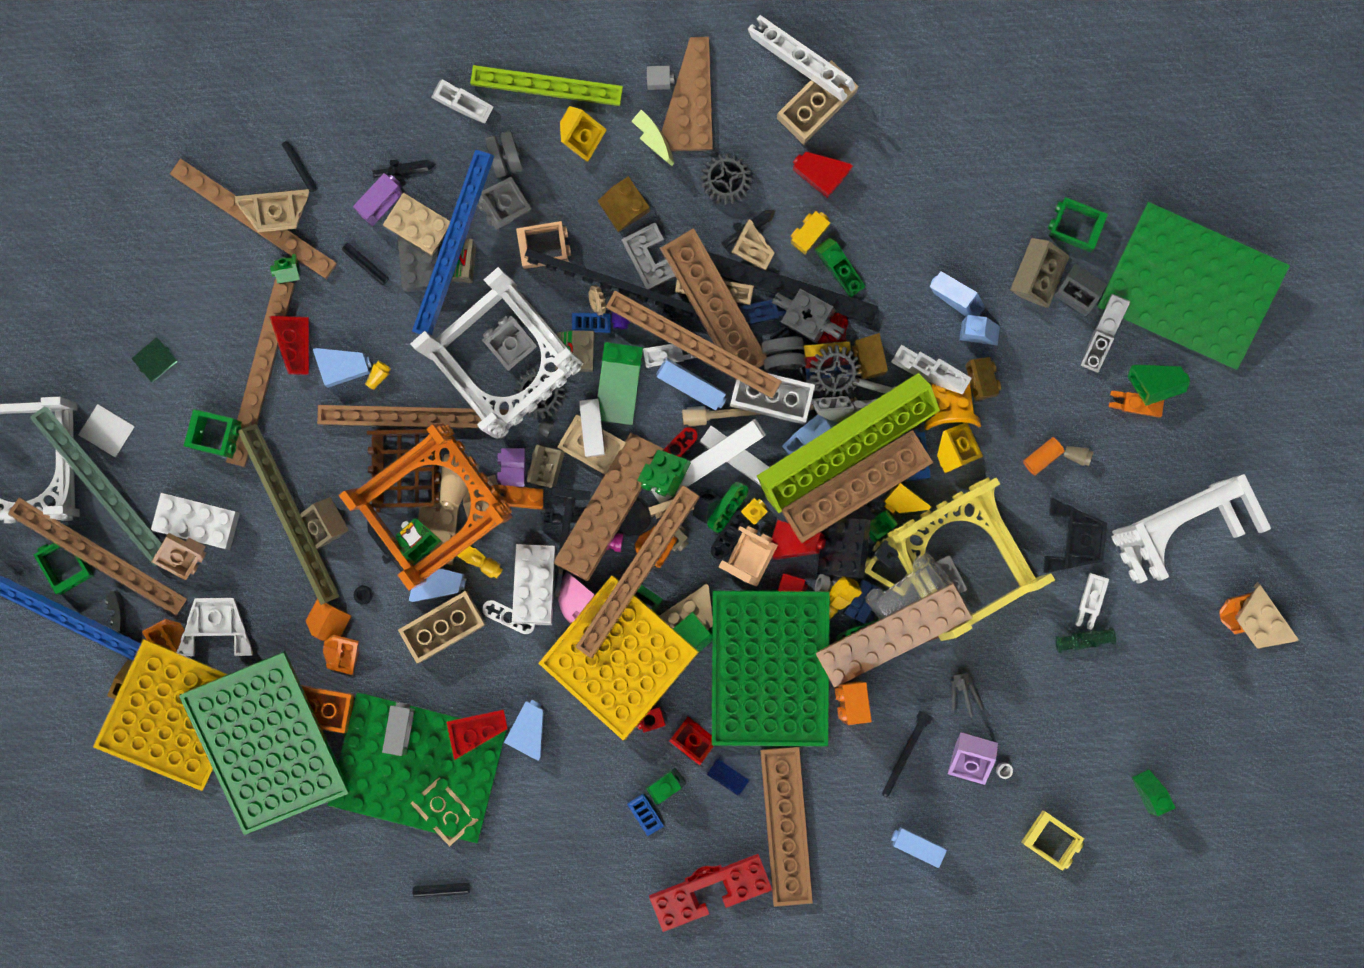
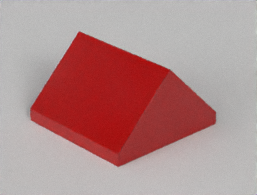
M689 717L685 719L669 740L698 765H701L715 746L712 745V735Z

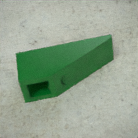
M828 238L814 248L823 264L849 297H853L865 288L864 283L836 241Z

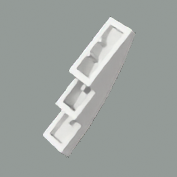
M903 345L899 347L891 361L913 375L919 373L926 381L960 394L964 393L972 379L941 359L935 361L924 353L919 352V354H916Z

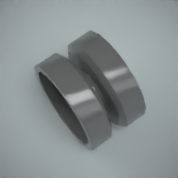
M511 130L501 133L500 137L503 144L499 146L495 135L485 138L489 154L494 155L492 164L497 178L507 176L505 163L509 164L510 170L513 173L523 171L520 162L521 156L516 141L514 142Z
M801 337L778 338L761 344L762 354L770 356L763 361L766 372L789 371L806 366L805 355L798 353L804 349V341Z

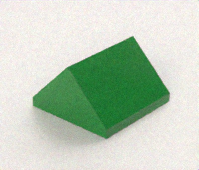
M694 612L690 613L673 628L699 652L713 641V632Z

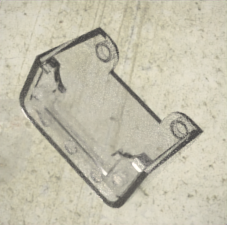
M926 552L914 560V571L885 592L881 589L871 590L865 599L879 620L955 582Z

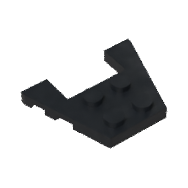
M1051 498L1049 516L1069 519L1064 558L1044 556L1043 573L1102 562L1104 560L1107 523L1087 513H1083L1070 505H1066L1057 499Z

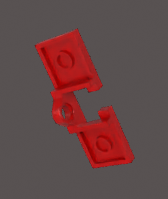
M759 854L724 867L721 864L715 867H700L691 876L686 877L685 882L649 895L662 931L670 930L709 915L706 903L699 905L694 891L723 881L728 893L722 896L726 908L771 891L772 888Z

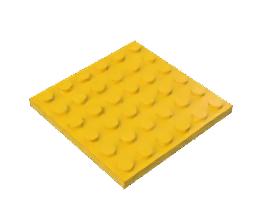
M611 576L538 664L624 741L696 657L699 651L636 595H634L593 658L588 657L577 649L576 645L619 582L615 576Z
M143 639L94 742L93 748L203 791L213 768L179 695L228 674Z

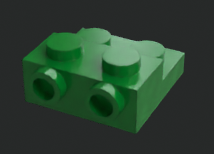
M657 450L651 464H645L637 481L641 483L640 487L647 491L653 489L661 496L666 497V495L674 497L691 462L673 454Z

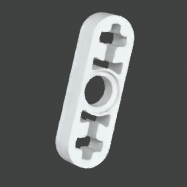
M492 600L487 601L483 605L485 616L520 633L530 634L535 629V624H529L531 629L524 631L523 626L517 624L516 628L513 626V622H505L504 614L513 610ZM494 604V608L499 611L501 607L504 608L500 614V619L496 618L499 614L494 612L491 615L488 614L487 606Z

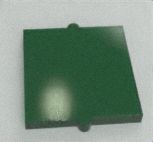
M158 337L131 358L140 368L139 371L144 373L151 382H154L177 362L176 358L170 353V349L165 347Z

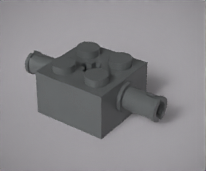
M802 289L798 291L793 300L778 292L775 295L776 298L772 301L773 304L786 310V314L781 321L785 327L816 344L824 332L838 340L841 338V334L844 333V328L830 322L836 312L835 308ZM811 313L812 318L806 319L805 315Z

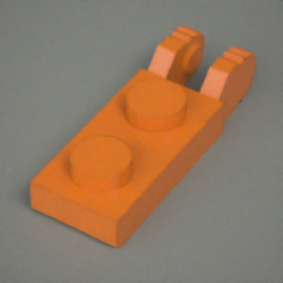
M1111 391V396L1124 398V404L1110 402V408L1120 409L1123 412L1158 418L1162 417L1164 400L1146 406L1137 393Z
M496 484L491 486V488H496L499 493H504V496L499 497V499L509 507L543 508V489Z

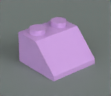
M960 733L955 744L948 774L985 785L996 761L998 743Z

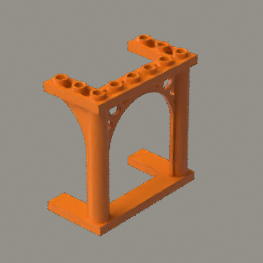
M444 423L432 424L428 427L429 435L423 441L363 486L345 490L339 494V497L350 511L360 509L404 570L398 574V577L409 591L421 586L427 581L426 578L497 525L507 522L512 518L510 507L506 503L503 504L501 502L499 492L496 488L490 487L487 483L489 481L488 477L484 472H479L476 468L477 462L472 456L468 457L464 451L466 448L460 440L456 441L453 436L454 431L448 424L445 426ZM443 448H447L450 452L449 459L446 462L440 459V452ZM435 451V460L432 461L429 459V456L433 455L432 452ZM454 456H455V462H456V463L459 462V465H458L457 467L453 466V464H452V460L454 459ZM424 465L444 466L457 473L466 484L471 499L470 514L464 527L455 536L416 565H413L402 555L396 538L369 502L418 467ZM466 475H469V480L465 479ZM475 490H479L478 493L483 496L476 497L474 494ZM478 501H485L489 504V507L486 508V511H480L476 508V503ZM474 514L483 516V518L480 519V517H478V519L475 521Z

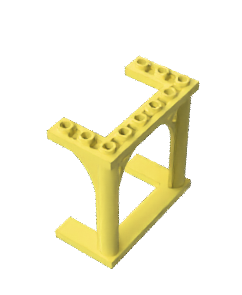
M988 477L968 487L970 491L963 494L962 491L952 496L953 501L949 503L946 500L936 505L937 510L932 513L930 510L920 515L921 519L916 522L914 519L906 522L903 526L887 533L888 538L884 539L888 541V545L897 550L898 558L921 599L937 591L925 565L927 543L938 528L954 521L971 522L987 531L1018 582V588L973 613L972 619L939 635L938 637L941 641L959 637L971 630V625L1022 595L1039 590L1055 581L1051 573L1035 578L1005 526L994 497L995 487L1000 485L997 478L990 480ZM969 503L974 507L971 517H967L964 512L965 506ZM960 506V515L956 517L953 512H957ZM979 511L981 513V515L979 516L983 519L981 521L977 520L976 518L979 514ZM938 519H942L943 523L940 524ZM925 528L928 529V533L926 535H924L922 532L917 531H924L926 530ZM913 535L919 536L923 540L922 545H913L910 542V537ZM912 550H919L920 555L917 557L916 552L913 553Z

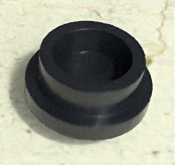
M362 585L355 589L353 596L358 604L365 605L371 602L373 592L368 586Z

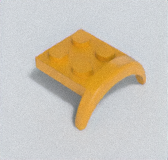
M970 382L963 394L931 383L940 411L925 423L924 430L953 422L971 423L978 426V428L981 427L980 418L973 413Z

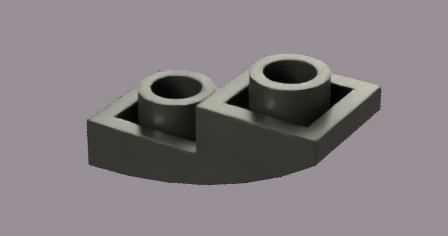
M110 591L106 596L105 603L108 606L107 610L115 611L110 620L112 630L125 631V609L119 591Z

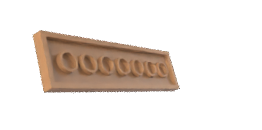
M694 228L660 247L714 345L757 368L764 365L763 361L767 358L766 355L762 354L761 346Z
M912 430L781 510L796 536L803 543L928 467L933 461Z
M631 432L625 441L626 444L623 449L618 452L554 560L555 565L586 581L590 579L643 489L640 487L641 483L637 479L645 464H651L657 450L664 451L663 448Z
M952 583L816 652V655L835 688L839 684H843L972 619L973 616L955 583Z
M799 747L760 750L773 905L775 907L811 904L813 902Z

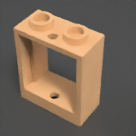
M562 221L516 229L523 269L546 266L538 263V265L530 264L527 262L528 259L524 258L528 249L526 236L557 230L559 231L562 256L554 258L569 262L568 256H571L570 245H566L565 238L568 237L567 226H563Z

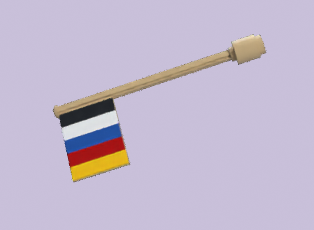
M850 341L804 345L806 382L812 384L817 380L810 379V375L815 374V372L809 371V368L816 367L811 364L812 360L818 361L815 354L821 357L823 356L820 351L821 349L828 353V346H831L832 350L835 351L836 345L840 348L839 352H841L843 347H846L847 354L851 351ZM839 356L841 368L850 369L848 361ZM833 357L825 360L821 367L830 366ZM836 366L834 370H831L829 372L833 373V377L835 378L836 373L842 371L838 370ZM820 373L823 383L831 386L830 376ZM849 375L842 376L839 379L837 386H840L843 383H845L849 378ZM820 384L814 387L812 399L831 397V391L825 396V389L821 392L817 390ZM848 387L849 394L842 390L843 396H848L850 401H858L854 397L853 388ZM812 400L809 410H815ZM705 406L687 407V409L682 410L683 425L688 426L707 425V421L715 418L760 415L759 413L739 408L709 411V409H705Z

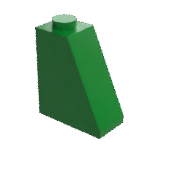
M1132 365L1128 374L1130 382L1146 406L1185 393L1190 384V377L1181 366Z
M1149 769L1131 777L1148 813L1160 816L1175 809L1167 789Z

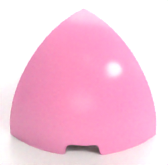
M567 571L562 578L558 602L563 616L572 624L595 595Z

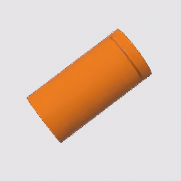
M1052 437L1023 460V464L1035 476L1063 454L1065 450Z

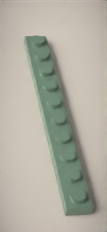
M47 407L41 408L30 416L32 422L151 564L156 567L157 565L152 563V560L160 548L161 542Z

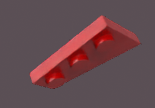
M269 316L288 374L308 375L309 317Z
M504 709L447 721L454 760L508 729Z

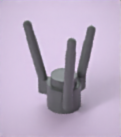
M968 673L953 676L954 681H951L952 711L956 709L957 687L958 691L963 690L969 716L973 717L967 689H971L980 710H983L984 707L973 685L972 677L969 678Z

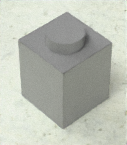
M647 66L648 90L670 89V83H674V74L670 72L669 66Z

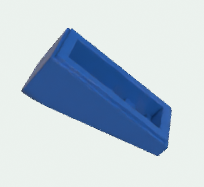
M572 313V331L611 333V314L599 316L596 313ZM586 318H589V328H586ZM593 318H597V328H593ZM601 318H605V329L601 328ZM578 319H582V328H578Z
M644 793L627 803L647 837L664 827ZM644 801L645 804L643 806H641L638 809H635L634 806ZM645 808L649 809L648 812L644 813L641 816L638 814ZM652 814L653 818L644 823L642 819ZM656 820L658 824L647 829L646 826Z

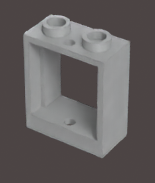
M396 702V705L390 706L382 753L399 756L407 755L415 710L410 708V704Z

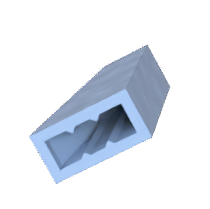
M667 357L656 373L657 378L714 410H717L718 407L722 408L727 399L724 397L726 395L724 391Z

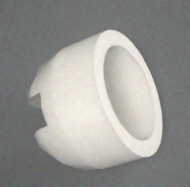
M1002 762L997 765L996 773L999 777L1007 779L1011 777L1013 768L1008 763Z

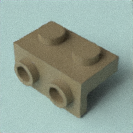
M536 445L532 454V463L527 473V482L548 488L556 487L565 452Z
M682 525L675 534L680 541L672 548L674 552L677 550L682 551L689 544L687 542L689 537L684 533L686 529Z

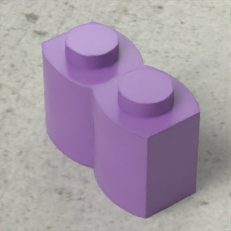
M501 448V453H498V465H501V472L497 474L498 484L525 487L526 453L524 448Z

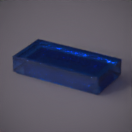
M718 758L707 773L709 777L740 796L750 781Z

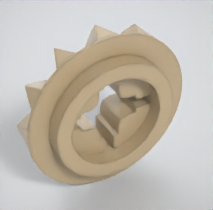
M597 285L591 286L589 290L591 308L597 315H603L606 312L604 293H602L601 288Z

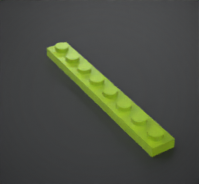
M473 65L470 81L471 86L620 106L623 86L476 65Z

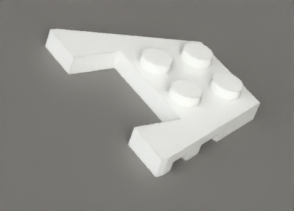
M195 598L185 631L181 637L179 649H177L176 653L184 656H195V636L234 635V656L253 655L235 598Z

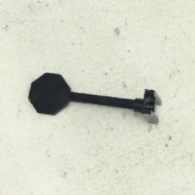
M560 487L551 488V495L564 498L563 506H565L559 552L569 537L572 509L575 507V501L590 500V491ZM559 566L556 578L555 597H559L562 582L563 568Z
M635 501L619 529L625 535H640L650 525V511L640 501ZM552 508L541 510V514H546L543 516V522L547 523L541 526V530H549L553 528V525L563 523L564 515L553 513ZM572 515L571 523H577L581 515Z

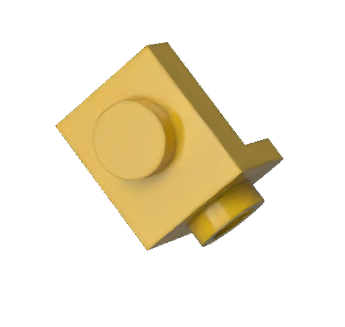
M754 498L741 513L755 525L768 511L763 501L760 499L757 501Z

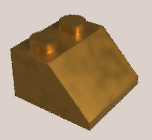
M629 176L610 188L598 200V203L618 233L650 212V207Z
M880 333L856 340L854 342L855 346H852L853 356L858 358V363L861 364V367L856 369L861 371V375L858 376H861L863 380L884 376L888 369Z
M990 357L970 360L965 366L968 376L972 378L970 385L974 401L998 396L999 391H1001V385L999 380L995 378L996 366L994 361H991Z

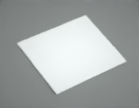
M97 404L80 431L79 436L116 457L134 426Z

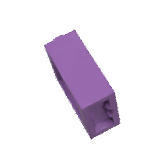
M384 173L356 202L353 208L373 227L401 197L403 192L400 188L402 186L392 175L388 177Z

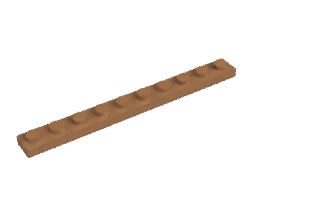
M182 159L178 161L171 171V176L289 255L296 254L298 261L325 279L330 276L336 267V262L287 229L257 232L236 204V195Z
M275 279L237 419L242 421V429L258 424L279 346L269 316H287L295 287L294 283L284 282L277 284ZM239 435L236 443V452L233 454V458L227 457L226 463L246 467L249 454Z
M614 291L606 305L608 310L772 399L782 384L781 380L617 291Z
M318 405L317 418L318 425L430 427L432 424L444 423L445 426L448 424L451 428L480 429L477 424L482 421L473 409L339 405ZM500 409L501 415L507 414L508 409Z
M684 485L681 487L576 645L577 649L590 658L594 657L700 498L699 495Z
M21 498L17 499L8 512L10 517L175 616L178 615L187 601L185 597L56 519H50L49 515H43L41 510Z

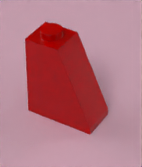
M805 152L803 155L799 154L793 161V164H795L793 171L827 199L853 168L850 163L810 152Z
M777 520L772 542L778 546L771 559L778 560L819 554L820 549L822 550L825 546V535L819 532L801 543L789 523Z

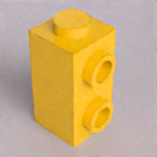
M815 211L813 214L809 213L803 220V223H805L801 229L796 228L792 233L791 237L793 239L791 244L806 255L830 226L829 218L822 212L818 213Z

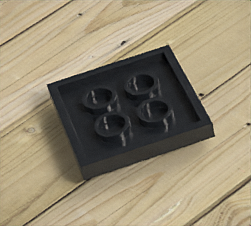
M842 518L824 529L822 534L825 535L826 542L824 548L820 549L817 574L864 578L871 520Z

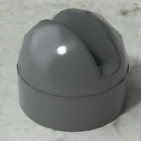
M550 421L541 422L538 427L539 432L543 436L549 437L554 423Z

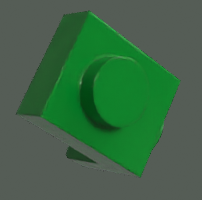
M885 510L871 520L869 536L873 542H876L898 525L893 515Z

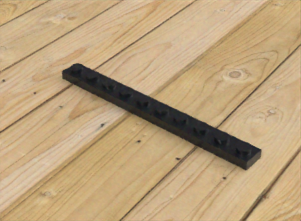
M530 249L526 250L524 258L528 259L527 262L530 264L538 265V263L546 265L545 268L556 272L558 269L564 271L566 276L574 278L576 275L582 277V281L593 284L594 281L600 283L601 288L607 290L614 288L619 290L618 292L622 295L629 296V294L637 296L636 299L639 301L647 302L650 300L655 302L654 305L665 309L667 306L673 308L672 311L683 315L685 312L691 314V318L701 321L692 304Z
M707 252L722 278L741 284L752 285L754 288L773 294L779 292L791 300L802 289L833 306L836 310L835 313L870 325L873 323L878 308L877 305Z

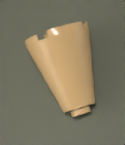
M445 454L442 461L446 462L450 454ZM454 456V459L452 460V464H453V466L457 467V466L459 465V462H458V463L455 462V456ZM442 466L440 503L443 504L445 509L454 510V508L459 507L468 488L457 473ZM469 475L465 476L466 480L470 479Z

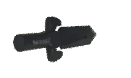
M390 160L389 168L372 170L373 178L381 177L385 173L387 176L392 175L400 181L402 175L427 172L436 164L429 160L399 164L398 160Z
M765 210L751 219L755 228L758 230L771 221L776 210ZM741 223L733 225L736 233L721 242L725 249L738 240L746 223L741 230H738L742 225Z
M367 522L368 533L382 552L389 555V558L385 555L382 556L383 562L388 564L390 561H393L400 572L404 570L371 524Z

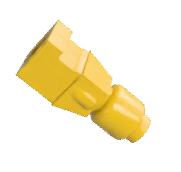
M471 546L457 555L466 563L479 567L480 571L489 578L495 577L497 579L503 571L500 568V563L491 557L487 558L478 549Z
M841 577L830 590L829 620L838 612V609L845 608L851 604L855 597H859L862 594L858 582L854 579Z

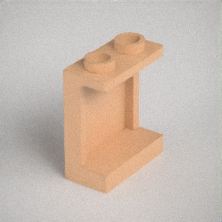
M740 526L738 530L742 531V534L728 562L721 561L719 568L757 587L778 545L772 542L773 538L762 534V536L757 535L758 530L747 526L746 529Z

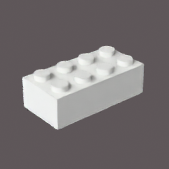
M770 374L782 381L772 399L736 379L730 403L731 407L799 424L806 423L815 385Z
M161 493L151 530L164 534L171 533L176 537L184 539L189 537L200 543L230 550L240 513Z
M516 544L512 622L514 624L552 625L555 546Z

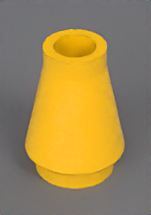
M378 360L376 364H373L365 385L375 390L390 374L391 368Z

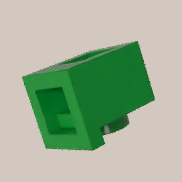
M292 254V258L275 260L274 265L270 266L272 277H276L277 284L300 280L301 269L296 254Z

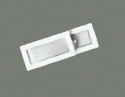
M443 79L439 81L431 97L484 124L493 109L492 105Z
M599 399L579 401L585 457L605 455Z

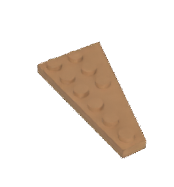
M690 37L661 131L671 151L712 150L709 37Z

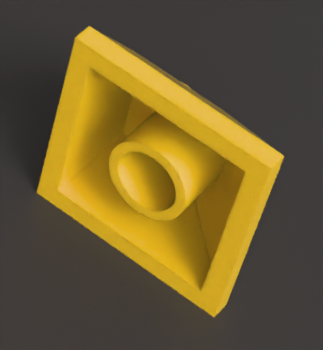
M569 106L560 121L561 142L588 162L607 129L583 110Z
M963 423L943 431L937 457L945 473L983 457L968 423Z
M901 483L893 487L883 500L886 503L884 507L891 513L895 511L897 513L923 511L931 508L930 505Z

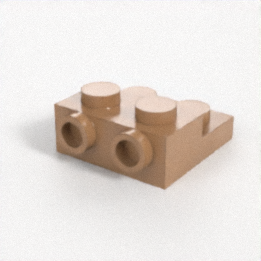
M168 533L155 554L152 563L186 580L190 574L194 575L199 566L196 563H201L206 555L204 549L206 546L189 537L184 541Z

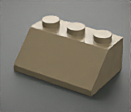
M1031 238L1010 290L1023 299L1049 308L1070 256L1050 241Z

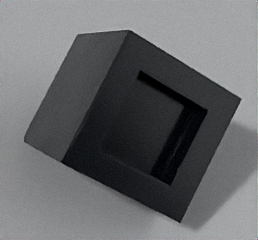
M709 490L698 494L700 498L694 505L693 516L706 524L722 500L721 497Z

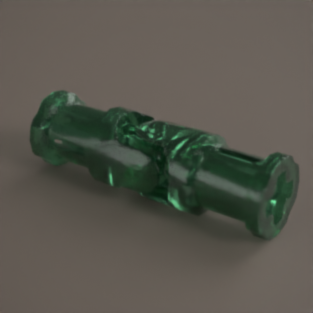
M1113 627L1103 631L1091 630L1089 632L1073 633L1071 636L1061 638L1055 636V645L1058 653L1070 649L1076 651L1090 647H1100V644L1106 643L1116 644V635Z

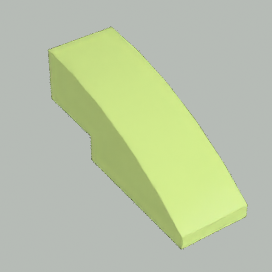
M640 110L632 120L644 132L640 139L668 164L673 166L672 152L663 133Z

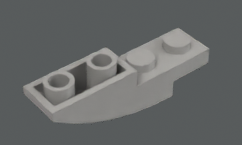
M1111 294L1098 320L1080 366L1097 373L1099 372L1129 306V300Z
M848 396L812 399V404L818 415L840 423L876 399L850 401Z

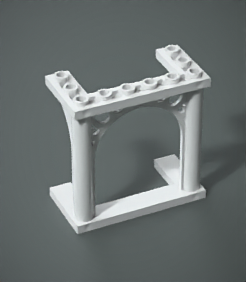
M499 267L484 279L492 290L437 338L424 331L410 343L415 350L435 362L481 418L482 421L477 424L478 427L496 439L504 437L509 432L508 429L511 426L519 424L526 413L533 412L541 400L548 399L556 387L560 388L567 381L566 379L571 374L575 375L584 364L564 345L520 293L513 279ZM502 298L535 336L541 351L540 369L534 381L524 391L508 397H496L480 390L446 350L450 343ZM547 352H550V356L554 355L555 358H546ZM553 362L558 369L555 372H548L545 369L546 364ZM543 375L549 376L548 378L544 379V382L541 381V377ZM518 399L519 403H516L514 407L513 402ZM496 401L495 406L491 405L490 402ZM503 402H507L509 405L506 415H501L500 405Z
M42 397L41 402L0 404V414L35 413L41 408L47 407L51 412H55V417L73 437V411H77V403L62 397ZM56 450V469L50 485L38 497L26 502L32 506L40 502L43 509L41 507L36 508L41 510L43 515H49L50 519L73 521V517H80L79 509H75L74 471ZM58 486L56 492H59V495L53 492V488ZM47 495L54 497L56 501L55 506H47L45 503ZM0 498V504L4 505L3 510L0 508V520H4V523H16V520L8 515L15 502L5 501Z
M1245 474L1213 483L1208 486V489L1132 525L1112 531V540L1122 551L1120 556L1123 562L1127 563L1130 568L1128 572L1131 579L1137 583L1148 580L1141 565L1142 557L1144 560H1148L1151 566L1149 571L1154 579L1157 578L1160 581L1168 578L1169 575L1164 563V553L1170 536L1184 522L1213 508L1219 507L1233 538L1244 535L1245 532L1230 503V500L1235 498H1242L1258 533L1270 530L1271 527Z

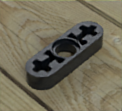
M742 510L737 511L732 516L712 545L711 555L715 559L725 558L742 534V531L739 532L735 527L730 526L732 522L734 525L737 523L738 519L736 516H741ZM745 517L746 523H740L738 528L740 526L746 528L750 521ZM729 529L734 530L736 533L735 539L731 541L725 538V532ZM722 538L724 542L731 545L729 548L725 545L723 548L725 553L717 556L715 555L716 550L714 547L721 546L722 542H719V540Z

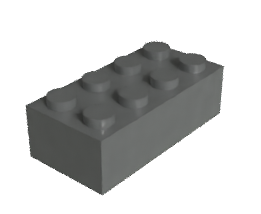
M398 235L402 289L404 292L426 290L440 252L439 247L432 256Z

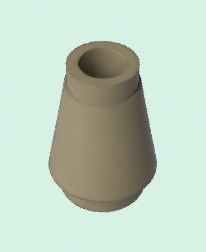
M1067 446L1064 457L1082 466H1089L1094 451H1090L1089 448Z

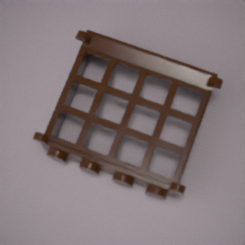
M376 429V431H367V435L372 436V447H368V454L372 455V466H368V473L372 474L373 478L385 469L384 454H397V459H399L402 454L409 451L402 450V436L415 435L416 446L419 444V435H429L427 429ZM384 436H397V450H384ZM435 451L432 452V461L435 460ZM439 465L418 467L411 472H415V486H402L401 478L397 481V486L389 487L387 490H397V503H384L383 492L371 501V506L376 509L377 513L381 512V508H435V512H440L439 484H441V473L439 472ZM432 471V485L419 486V472ZM432 489V503H419V490ZM402 490H415V503H402Z

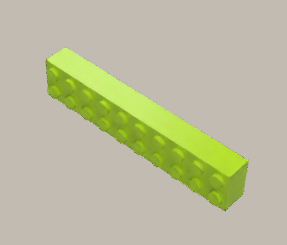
M917 373L758 474L757 478L767 500L778 513L782 512L781 509L856 465L939 412L940 409L931 385Z

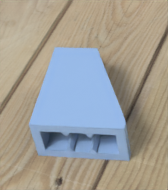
M940 272L938 276L932 279L930 288L933 293L965 317L967 315L980 316L985 309L977 292L945 273Z
M967 315L961 324L959 340L997 346L1000 326L987 317Z
M320 348L313 349L324 385L327 388L368 375L371 372V360L363 353Z
M816 415L788 439L782 447L790 455L834 427L838 422Z
M438 569L426 578L427 581L411 590L409 601L418 602L459 594L466 586L467 579L464 578L465 574Z
M532 699L531 702H525L504 743L539 761L542 755L544 709L541 708L542 704Z
M902 827L899 830H895L891 838L894 847L937 868L940 867L947 851L943 846Z

